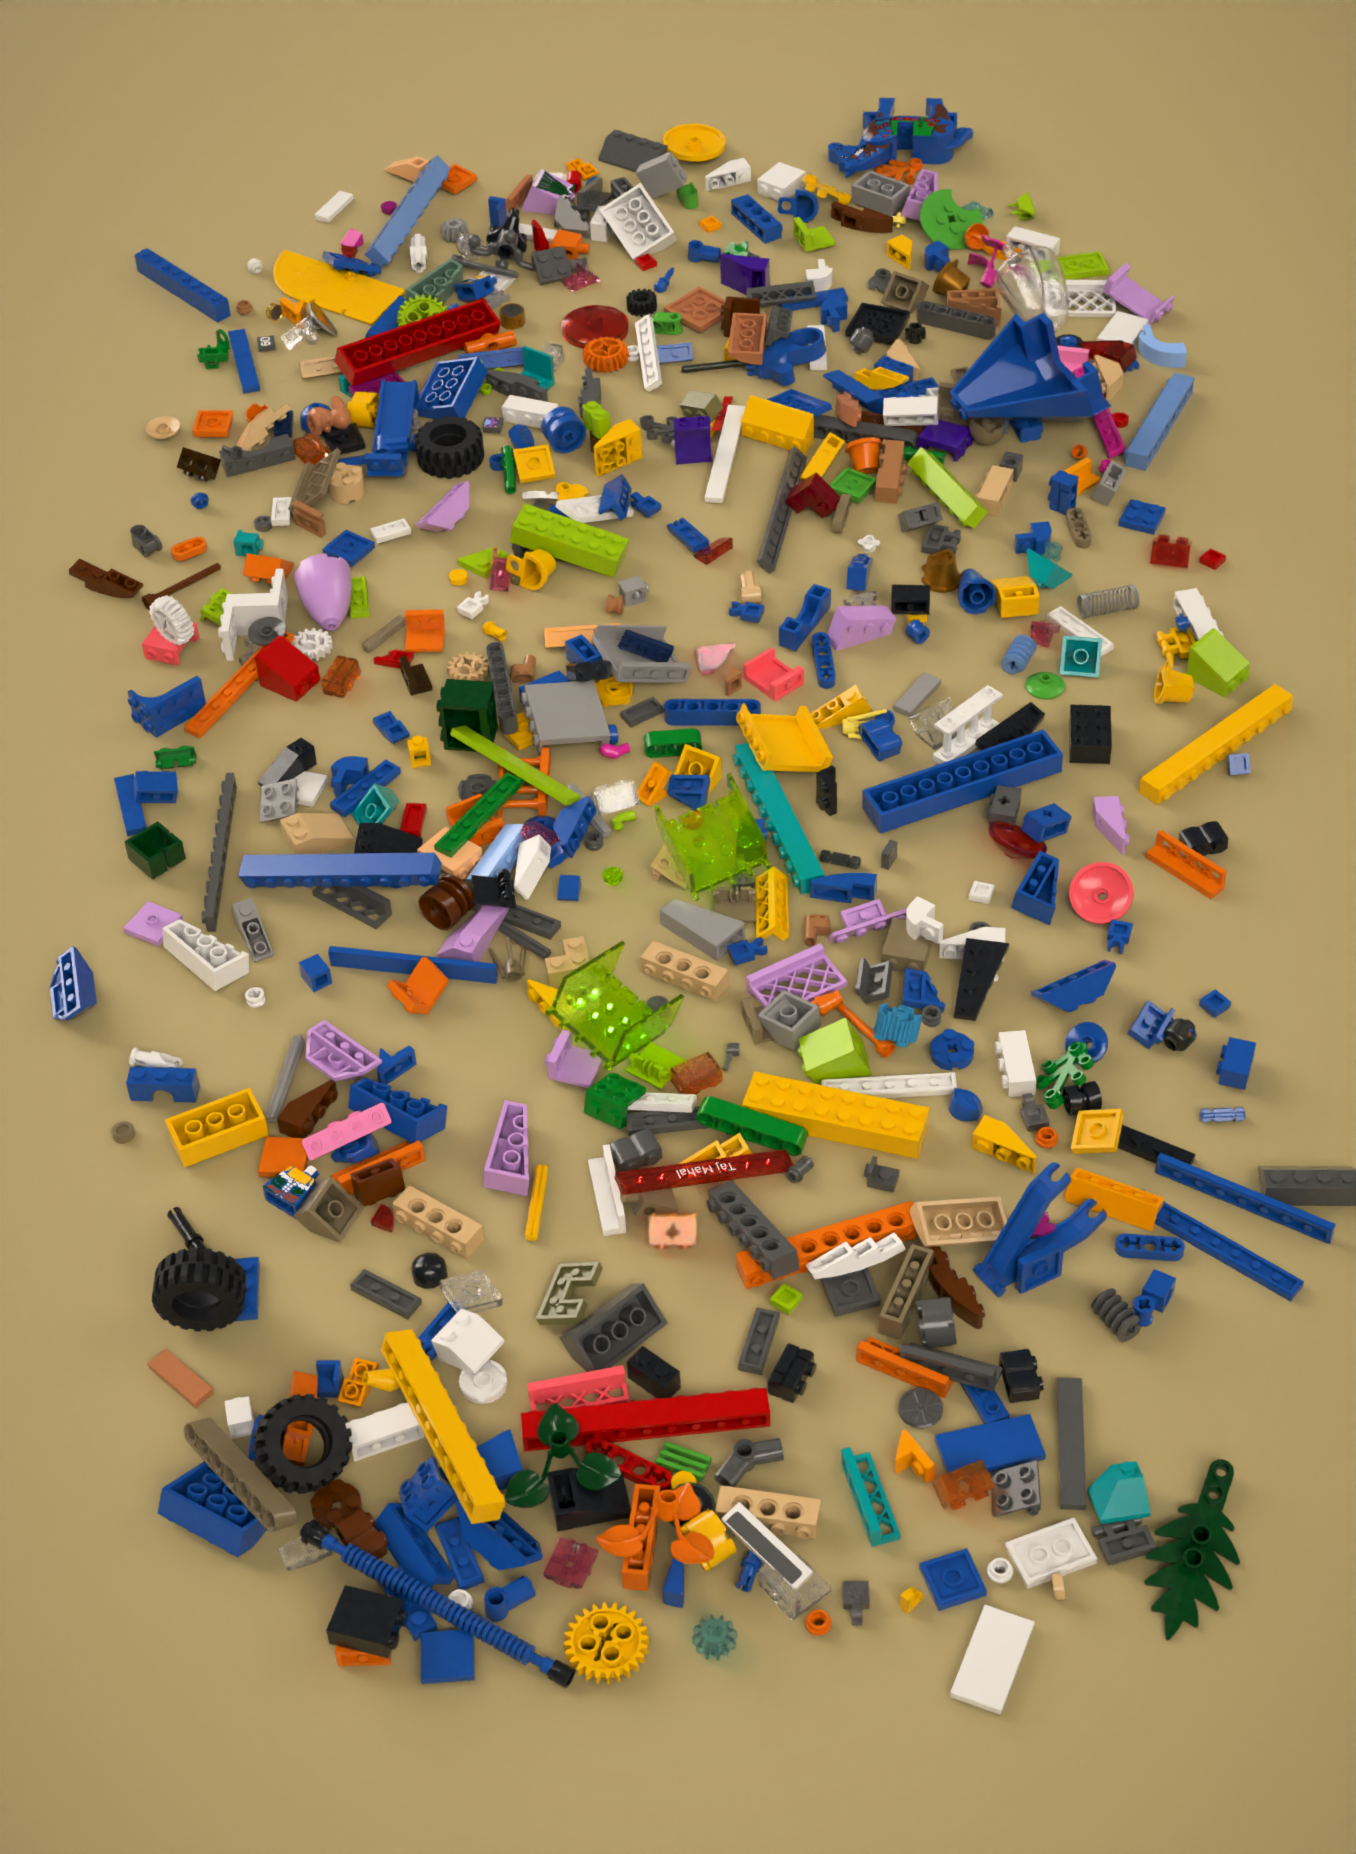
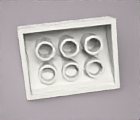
M641 183L599 209L633 260L646 254H653L664 250L677 241L674 231Z

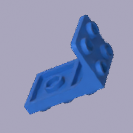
M198 676L158 697H143L132 689L128 691V703L132 709L131 717L133 721L139 723L147 733L150 732L156 738L195 716L206 704L202 681Z

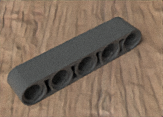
M921 301L917 304V322L920 324L983 339L995 337L996 319L994 317L928 301Z

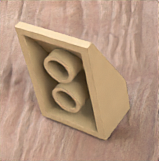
M297 813L280 819L283 839L293 854H322L355 841L339 814Z

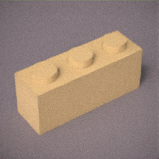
M992 465L990 472L986 473L985 482L981 483L979 493H976L975 498L988 511L987 514L998 516L1013 485L1014 469Z

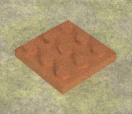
M699 286L664 307V312L680 313L682 316L681 323L701 333L724 319V315H721V306L725 304V300Z

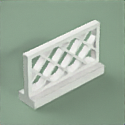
M1047 280L1048 317H1113L1116 313V300L1112 297L1108 300L1103 298L1110 297L1103 292L1107 280ZM1065 300L1068 304L1064 306L1060 302ZM1082 300L1085 304L1081 306L1077 302ZM1099 300L1102 304L1098 306L1094 302ZM1057 306L1060 310L1051 311V308ZM1074 306L1077 310L1071 311L1069 308ZM1091 306L1094 310L1088 311L1086 308ZM1108 306L1112 311H1105L1103 308Z

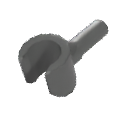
M222 446V450L229 452L233 460L237 459V455L242 456L241 447L234 446L228 448Z
M739 1043L727 1044V1056L722 1068L723 1071L728 1070L732 1056H739Z

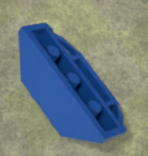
M74 946L58 956L56 962L58 965L53 973L50 994L53 1019L68 1021L82 1015L97 1004L93 972Z
M1108 960L1099 961L1094 965L1034 990L1031 994L1033 997L1058 1009L1065 1010L1066 1012L1075 1011L1078 1009V1006L1093 1003L1096 1001V998L1104 995L1116 969V964Z
M459 1499L457 1500L456 1508L464 1540L476 1552L481 1554L492 1567L499 1571L526 1566L542 1560L543 1554L541 1553L539 1542L504 1511L501 1513L500 1520L471 1524Z

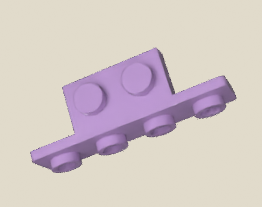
M880 899L843 910L839 915L845 929L831 933L828 938L829 943L835 941L836 943H842L848 940L850 936L856 935V937H860L868 933V930L874 928L876 931L881 930L892 922V918L906 920L907 908L886 915Z

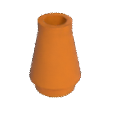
M837 990L814 997V1000L810 1002L819 1006L820 1016L823 1015L824 1017L836 1006L844 1002Z

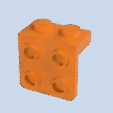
M422 957L406 983L390 980L387 987L392 992V996L404 1004L406 1011L411 1014L420 1013L428 1015L449 980L428 957Z

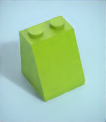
M1212 628L1190 647L1187 674L1192 676L1194 682L1226 697L1231 692H1234L1242 682L1247 681L1250 675V662L1216 629Z
M846 1017L798 1038L800 1044L798 1052L804 1061L802 1065L803 1072L806 1077L810 1076L815 1084L821 1083V1080L859 1078L872 1075L864 1041Z

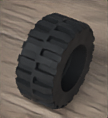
M444 416L441 419H433L432 422L428 421L415 436L418 465L431 476L435 475L441 479L443 477L447 479H452V477L460 478L462 475L470 474L472 470L475 471L483 462L484 445L482 432L473 421H468L466 418Z
M191 1248V1250L181 1249L176 1254L174 1252L169 1254L156 1268L152 1292L153 1307L164 1321L168 1320L169 1324L173 1326L178 1325L184 1330L194 1329V1331L201 1332V1330L214 1331L215 1328L222 1329L228 1324H232L243 1312L247 1283L246 1273L241 1265L236 1263L234 1258L225 1256L223 1252H214L209 1248H205V1250Z
M299 1394L293 1395L274 1405L258 1422L259 1426L253 1435L255 1443L252 1445V1453H256L257 1457L254 1461L256 1467H261L262 1473L272 1481L271 1483L276 1488L282 1487L284 1492L287 1493L297 1492L298 1494H306L310 1491L314 1492L333 1482L343 1472V1467L348 1464L350 1459L348 1453L352 1451L353 1445L352 1442H349V1437L352 1436L351 1428H346L345 1423L348 1420L345 1415L340 1416L338 1414L339 1408L335 1404L332 1406L327 1404L328 1399L323 1397L317 1399L314 1398L313 1394H306L304 1396ZM295 1421L307 1422L313 1425L321 1434L324 1451L321 1459L315 1465L304 1468L299 1467L285 1457L281 1448V1434L290 1423Z

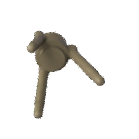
M507 936L505 940L509 960L505 962L504 967H502L494 951L491 948L488 951L495 964H497L501 978L509 982H516L525 975L526 948L522 947L519 964L513 959L510 938Z

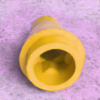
M390 1368L364 1371L362 1374L363 1385L389 1393L392 1390H397L399 1387Z

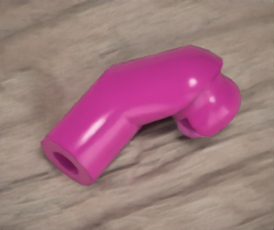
M627 743L618 747L611 744H603L600 746L599 751L605 757L617 759L630 752V747Z

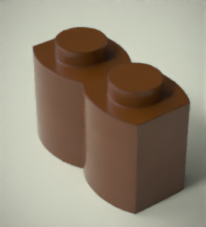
M359 1508L334 1522L335 1531L343 1545L348 1546L352 1543L355 1547L363 1549L366 1553L377 1557V1559L388 1554L386 1545L389 1544L383 1531L378 1532L375 1529L376 1523L369 1512L365 1514Z

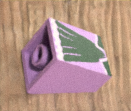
M541 169L529 190L521 210L554 215L558 197L562 195L564 199L572 202L575 196L573 191L576 186Z

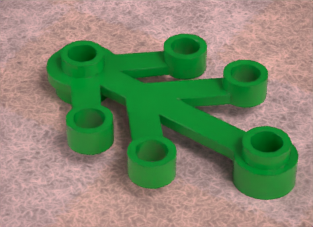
M1074 1042L1068 1047L1065 1055L1056 1061L1050 1059L1042 1064L1045 1073L1050 1075L1047 1077L1040 1075L1036 1078L1038 1090L1045 1089L1057 1079L1054 1087L1044 1094V1101L1050 1109H1056L1064 1103L1065 1099L1061 1091L1069 1075H1071V1079L1076 1086L1082 1085L1087 1080L1083 1071H1078L1074 1066L1076 1062H1079L1083 1070H1088L1094 1066L1095 1062L1088 1055L1086 1043Z

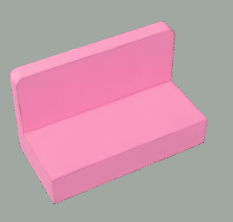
M1058 346L1060 361L1072 374H1075L1073 370L1082 367V364L1089 360V349Z

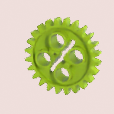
M422 294L421 298L415 295V300L409 297L408 302L404 301L403 306L400 305L397 313L398 327L447 311L448 306L442 307L443 301L438 303L437 297L432 300L431 295L428 298H425L424 294Z

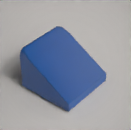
M560 875L557 899L578 901L581 890L580 876Z

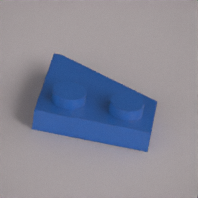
M905 968L902 1005L918 1009L935 1005L943 1013L945 1004L940 1002L937 997L938 991L931 983L928 973L926 971Z

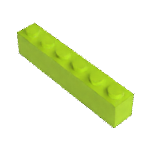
M920 447L908 462V465L912 468L911 473L917 478H921L920 482L924 486L931 488L929 491L935 497L940 498L939 502L942 505L950 508L948 511L953 516L959 517L958 522L964 527L970 526L975 529L988 513L979 501L929 451Z

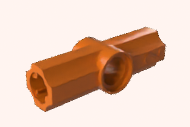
M513 330L496 335L486 333L481 339L466 342L463 346L465 354L500 350L516 345L517 341Z

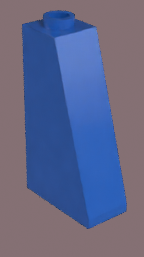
M511 1429L476 1447L480 1456L484 1458L490 1475H493L499 1491L507 1489L510 1479L516 1473L523 1470ZM439 1467L441 1477L450 1483L442 1467Z

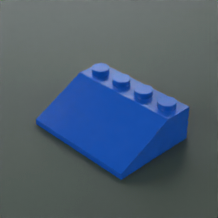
M479 357L436 362L419 394V401L415 402L414 409L418 411L419 416L431 419H441L444 416L465 418L488 373L487 369Z
M205 1461L162 1488L157 1514L200 1536L209 1543L222 1548L231 1555L241 1556L254 1547L267 1531Z

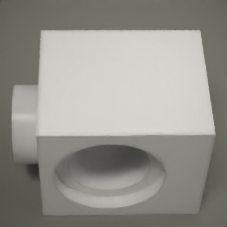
M249 1396L236 1397L225 1401L231 1439L251 1435L254 1417Z

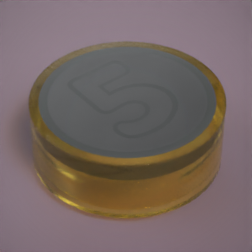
M271 303L266 310L268 319L273 321L279 320L283 312L282 307L279 304Z

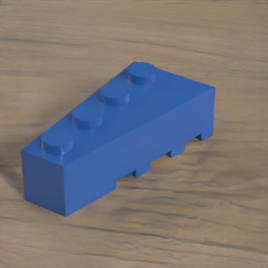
M368 1078L350 1085L349 1109L354 1112H362L377 1104L384 1103L392 1123L383 1128L402 1137L409 1143H414L418 1140L421 1142L445 1129L447 1106L444 1104L432 1105L429 1099L423 1097L420 1100L412 1098L409 1092L403 1090L392 1091L391 1086Z

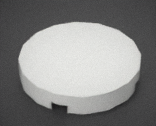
M527 491L522 493V500L534 502L537 499L541 500V502L557 501L558 493L554 491L551 494H547L544 491Z
M488 1360L475 1375L462 1370L459 1376L460 1392L465 1399L477 1404L492 1403L499 1399L505 1393L508 1385L505 1369L494 1360Z

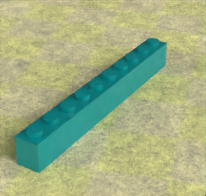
M748 742L735 745V754L732 755L734 765L739 767L740 777L745 779L746 789L752 794L753 804L758 806L759 816L761 819L764 818L765 827L768 828V832H771L773 845H777L779 857L781 860L784 859L786 871L792 875L793 886L798 888L801 895L810 893L811 880L823 877L825 874L774 772L762 771Z

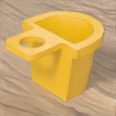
M537 549L530 553L525 552L524 559L510 554L507 556L506 570L521 577L519 586L532 591L542 588L556 568L554 557L542 549ZM511 561L518 563V570L512 568Z
M1172 656L1167 657L1164 666H1161L1158 672L1153 695L1156 704H1162L1163 702L1189 703L1193 696L1195 686L1192 676L1172 670Z

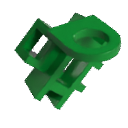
M222 329L216 331V347L207 345V348H198L199 354H197L200 363L205 362L206 369H219L220 362L228 361L230 344L227 334Z

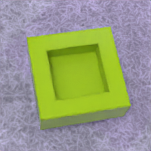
M783 1283L770 1298V1305L790 1316L802 1302L803 1294Z

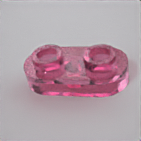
M530 821L522 826L521 834L525 840L540 835L544 840L548 841L550 846L558 841L560 842L554 831L537 821Z

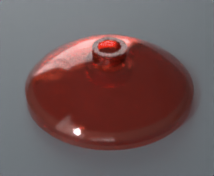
M994 821L988 827L991 839L1010 858L1035 859L1039 851L1044 853L1047 851L1044 842H1036L1021 830L1022 827L1004 821Z

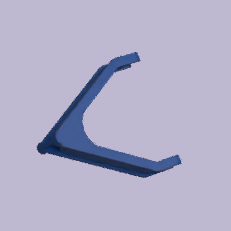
M1056 1162L1050 1163L1028 1185L985 1260L973 1268V1272L997 1297L1005 1293V1287L1016 1281L1018 1258L1022 1255L1034 1252L1045 1244H1051L1058 1240L1064 1246V1253L1088 1238L1107 1217V1213L1103 1209L1097 1217L1089 1218V1210L1097 1202L1093 1199H1088L1067 1219L1057 1224L1053 1232L1045 1236H1036L1028 1241L1050 1203L1071 1182V1177L1067 1172L1060 1180H1051L1053 1172L1060 1167Z

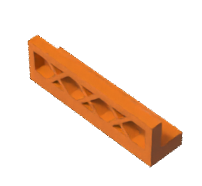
M1163 830L1157 832L1156 845L1146 852L1148 860L1209 899L1214 898L1224 890L1227 874L1225 869ZM1163 840L1168 843L1169 847L1163 844ZM1180 851H1182V852L1184 853V855L1186 856V858L1181 855ZM1196 861H1198L1201 864L1202 868L1198 866ZM1212 871L1219 875V879L1214 876Z
M419 1140L414 1143L406 1141L336 1172L331 1177L349 1194H353L351 1173L390 1158L404 1171L425 1161L424 1148Z
M869 1336L866 1342L860 1341L858 1344L856 1362L915 1387L931 1390L944 1399L955 1382L950 1380L948 1376L900 1357L899 1348Z

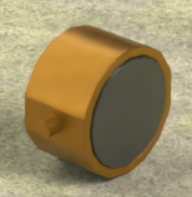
M508 303L499 309L500 322L503 328L514 330L525 324L524 308L522 305Z

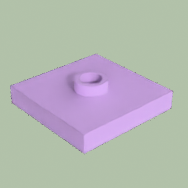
M148 901L123 929L125 934L159 947L163 942L162 928L179 919L183 920L182 914Z

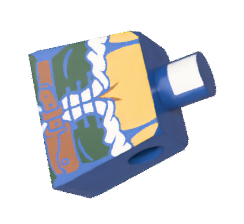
M477 275L454 284L459 301L478 300L494 292L493 285L497 284V279L494 275Z
M311 1165L303 1172L294 1166L288 1167L263 1185L265 1200L294 1217V1214L316 1185L315 1179L319 1176V1172Z

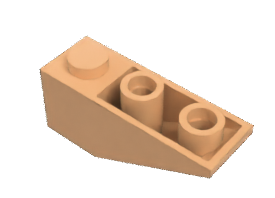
M416 156L396 161L385 168V171L414 182L428 160Z

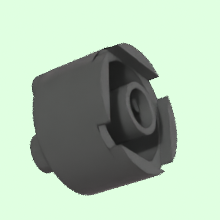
M940 1297L916 1301L918 1315H920L918 1321L920 1334H922V1346L936 1348L957 1344L951 1298Z

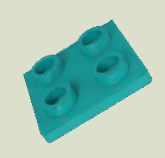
M524 346L522 348L524 371L520 374L538 380L539 386L548 391L555 385L552 356Z

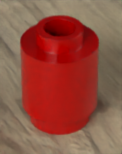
M575 170L570 171L566 177V182L576 186L573 193H577L582 185V175Z

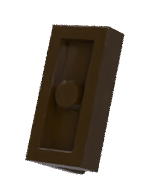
M407 656L399 657L401 674L410 696L432 691V685L423 664L410 666Z

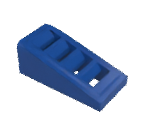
M673 1557L663 1587V1602L666 1605L683 1608L684 1563Z

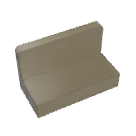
M748 997L741 999V1014L754 1045L774 1040L757 1017L764 1009L763 1006L754 1008Z

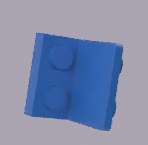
M432 1456L419 1465L417 1472L410 1480H405L399 1490L404 1515L426 1532L458 1500L451 1484L441 1477L437 1461Z

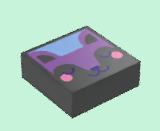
M486 417L483 424V432L501 433L503 418Z

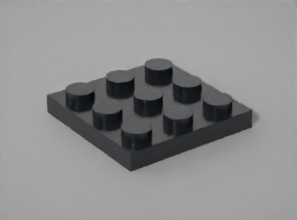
M862 302L846 329V336L851 337L856 328H862L863 326L874 333L875 342L893 345L910 318V311Z

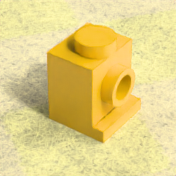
M417 735L411 740H407L411 768L431 765L427 737L423 738ZM417 756H426L425 758L414 759Z

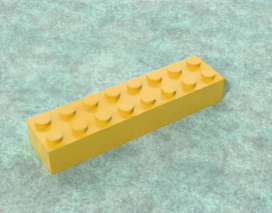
M755 1071L742 1103V1107L801 1126L807 1130L808 1136L915 1159L919 1158L929 1127V1107Z

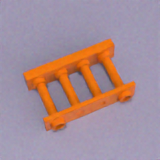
M541 748V756H537V758H519L531 766H537L540 768L539 771L550 777V748ZM497 764V768H500V779L506 773L507 769ZM533 785L522 786L515 794H535L538 797L525 800H508L497 811L498 818H502L503 808H534V810H538V816H547L548 794Z

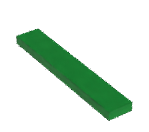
M506 772L434 845L435 851L452 858L524 785L523 779Z

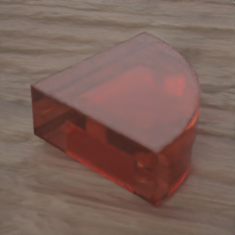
M342 245L341 252L344 256L351 259V257L354 258L358 253V248Z
M381 1204L371 1219V1226L392 1233L394 1229L392 1211L387 1206Z

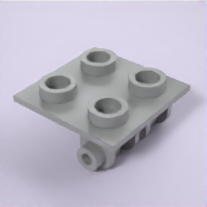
M297 778L262 786L260 823L296 814L295 808L298 807L297 792L299 791Z

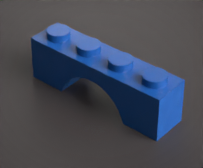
M817 584L812 585L805 594L802 609L796 619L787 617L779 627V646L797 651L831 607V589Z

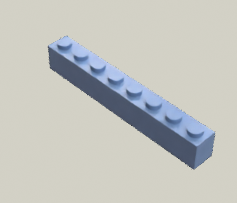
M1174 373L1171 379L1167 380L1165 389L1162 388L1160 397L1156 398L1154 407L1150 408L1148 417L1144 418L1142 422V427L1137 429L1135 438L1132 437L1129 448L1126 447L1123 457L1126 458L1125 466L1143 471L1147 470L1192 395L1195 377Z

